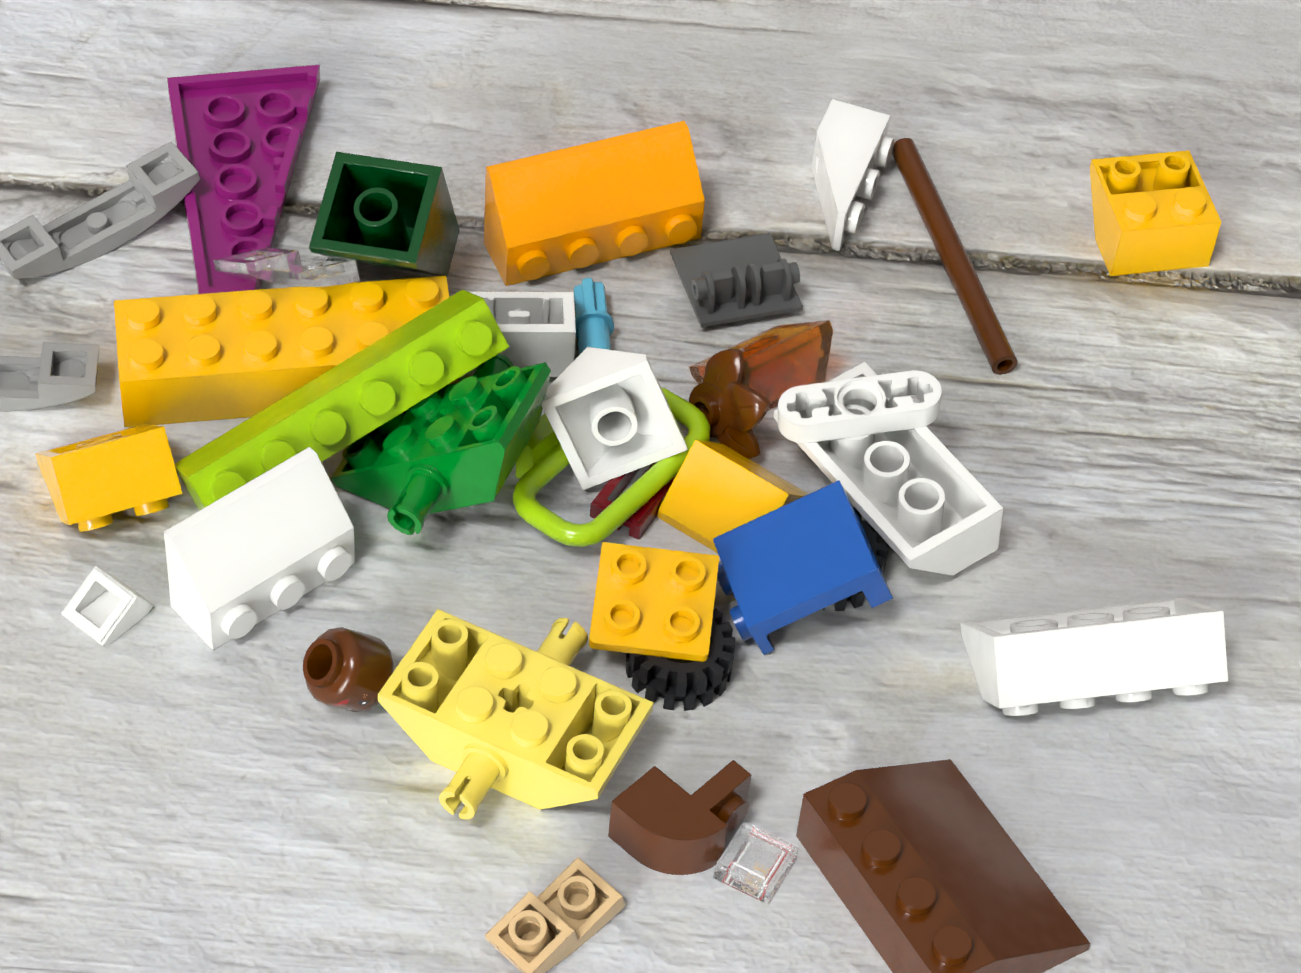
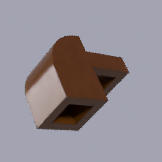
M732 760L690 795L654 766L611 801L608 837L635 860L661 873L689 875L708 870L723 861L727 832L734 830L748 813L750 804L747 801L752 774Z

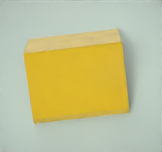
M695 439L658 509L657 517L718 553L713 538L808 495V493L724 444Z

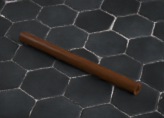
M910 138L899 139L894 143L892 156L989 365L995 374L1009 373L1018 363L1010 343L914 141Z

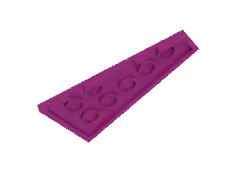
M320 64L167 78L176 147L194 166L200 177L197 184L184 197L198 294L260 289L319 86Z

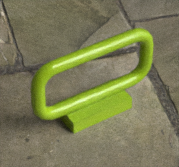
M661 387L675 419L688 429V434L684 437L688 450L656 462L595 519L588 523L576 524L566 521L542 506L535 498L536 494L570 464L544 413L516 462V477L520 480L514 487L513 503L518 515L539 531L567 546L585 547L599 543L609 537L677 475L695 439L709 442L711 428L706 415L695 405L668 389Z

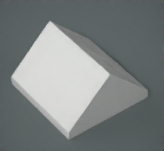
M587 347L547 388L546 396L541 404L582 490L688 450L687 443L645 354Z

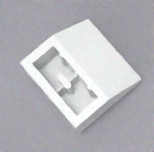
M468 291L484 298L509 345V348L500 353L508 357L514 366L523 368L546 362L551 369L550 377H558L574 361L576 337L574 292ZM478 367L464 374L463 377L473 376Z

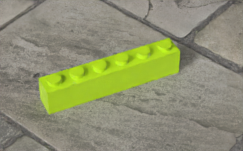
M462 289L176 462V472L200 511L308 447L317 453L321 462L509 348V345L484 298Z

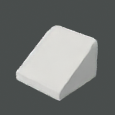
M95 566L61 614L102 646L108 647L144 618L154 605L114 575Z

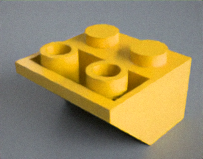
M1189 150L1091 159L1089 168L1095 241L1110 276L1209 266L1221 226V219Z

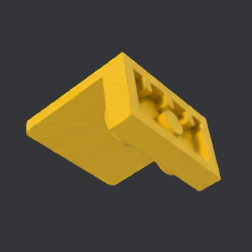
M602 542L589 635L590 648L699 662L706 661L710 646L719 555Z

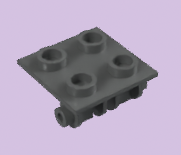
M770 233L670 249V255L700 327L803 310V305L793 285L800 282L798 264L796 262L788 263L785 258H781Z

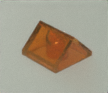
M830 320L778 325L728 348L742 351L744 369L741 383L766 397L770 401L771 406L769 410L778 406L779 399L786 390L795 386L825 382L833 328ZM711 357L689 367L692 377L698 384L703 383L705 367Z

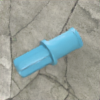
M592 278L582 279V284L575 286L573 290L575 338L578 339L579 355L587 347L611 350L610 336L614 331V321L607 312L605 286L602 282H593Z

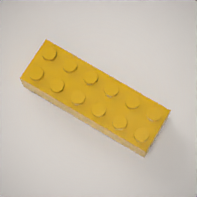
M446 276L114 300L119 383L124 427H134L142 424L161 425L252 417L448 299L450 296ZM459 378L448 385L459 383Z

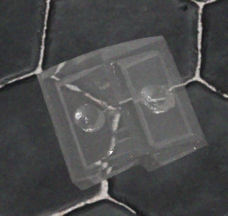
M264 247L213 260L215 271L249 281L301 287L334 286L360 281L355 259L318 256L301 261L299 250Z

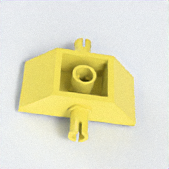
M439 609L436 610L378 693V702L432 762L456 772L448 786L440 793L439 800L444 809L452 815L456 813L458 807L463 802L465 806L459 813V818L471 819L475 816L480 803L490 788L539 810L598 799L653 711L654 702L570 666L588 641L587 632L575 621L565 636L563 632L569 624V619L558 618L555 620L550 632L538 650L534 651Z

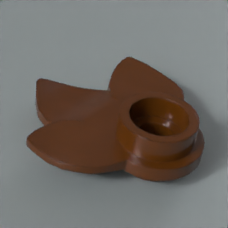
M739 349L723 350L713 355L707 361L703 383L693 388L689 402L706 415L711 428L710 437H716L721 444L728 446L747 459L754 458L760 455V448L752 429L762 421L771 404L766 397L741 383L744 369L742 351Z

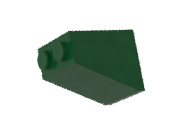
M336 151L310 241V251L348 262L448 277L460 230L442 167Z

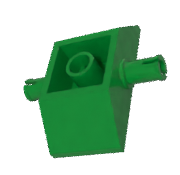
M501 353L479 365L473 376L467 377L459 383L443 387L345 447L342 452L343 459L331 476V480L336 486L390 509L387 513L388 521L396 530L407 535H413L414 532L416 534L420 533L429 514L493 502L540 422L543 410L541 404L546 396L551 369L546 362L520 368L514 366L508 357Z

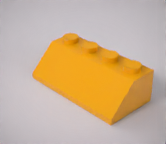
M680 121L487 166L485 177L484 245L505 286L700 239L705 198L686 122Z

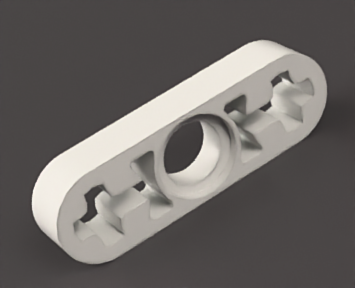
M912 370L795 386L786 390L779 399L778 428L784 437L793 442L811 443L925 427L933 423L939 415L942 393L941 385L931 374ZM909 395H917V399L921 403H914ZM886 398H890L889 407L892 408H885ZM853 399H864L872 403L875 408L867 414L860 415L849 412L844 405ZM829 405H834L833 416H829ZM806 410V414L810 418H801L800 413L796 411Z

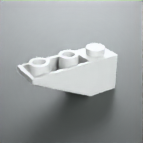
M834 99L831 100L817 130L812 172L831 247L833 250L840 251L848 232L856 234L859 230L865 210V204L862 201L863 199L872 200L880 176V171L877 168L878 166L887 167L894 147V138L887 136L890 115Z

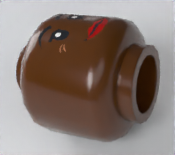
M344 627L328 629L309 646L303 659L304 678L307 688L314 699L326 705L353 712L367 711L378 705V693L394 671L391 651L383 640L370 634Z

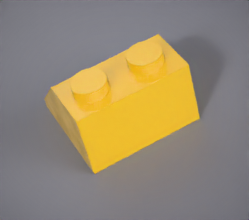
M142 424L35 453L38 466L60 521L67 525L77 523L79 532L114 523L112 513L129 508H134L136 516L169 508L167 498L182 494L164 426Z

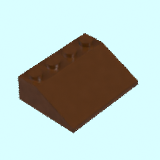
M951 759L855 770L803 794L796 837L892 973H1043L1089 949L1090 942Z

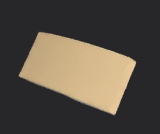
M577 857L538 897L529 891L484 936L496 950L522 973H545L593 937L625 907V902L619 892Z

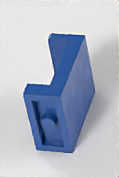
M840 480L713 538L721 560L718 564L717 580L726 596L734 593L738 604L729 609L732 620L742 640L745 641L753 637L763 655L774 651L769 633L860 591H863L871 608L893 599L856 510Z

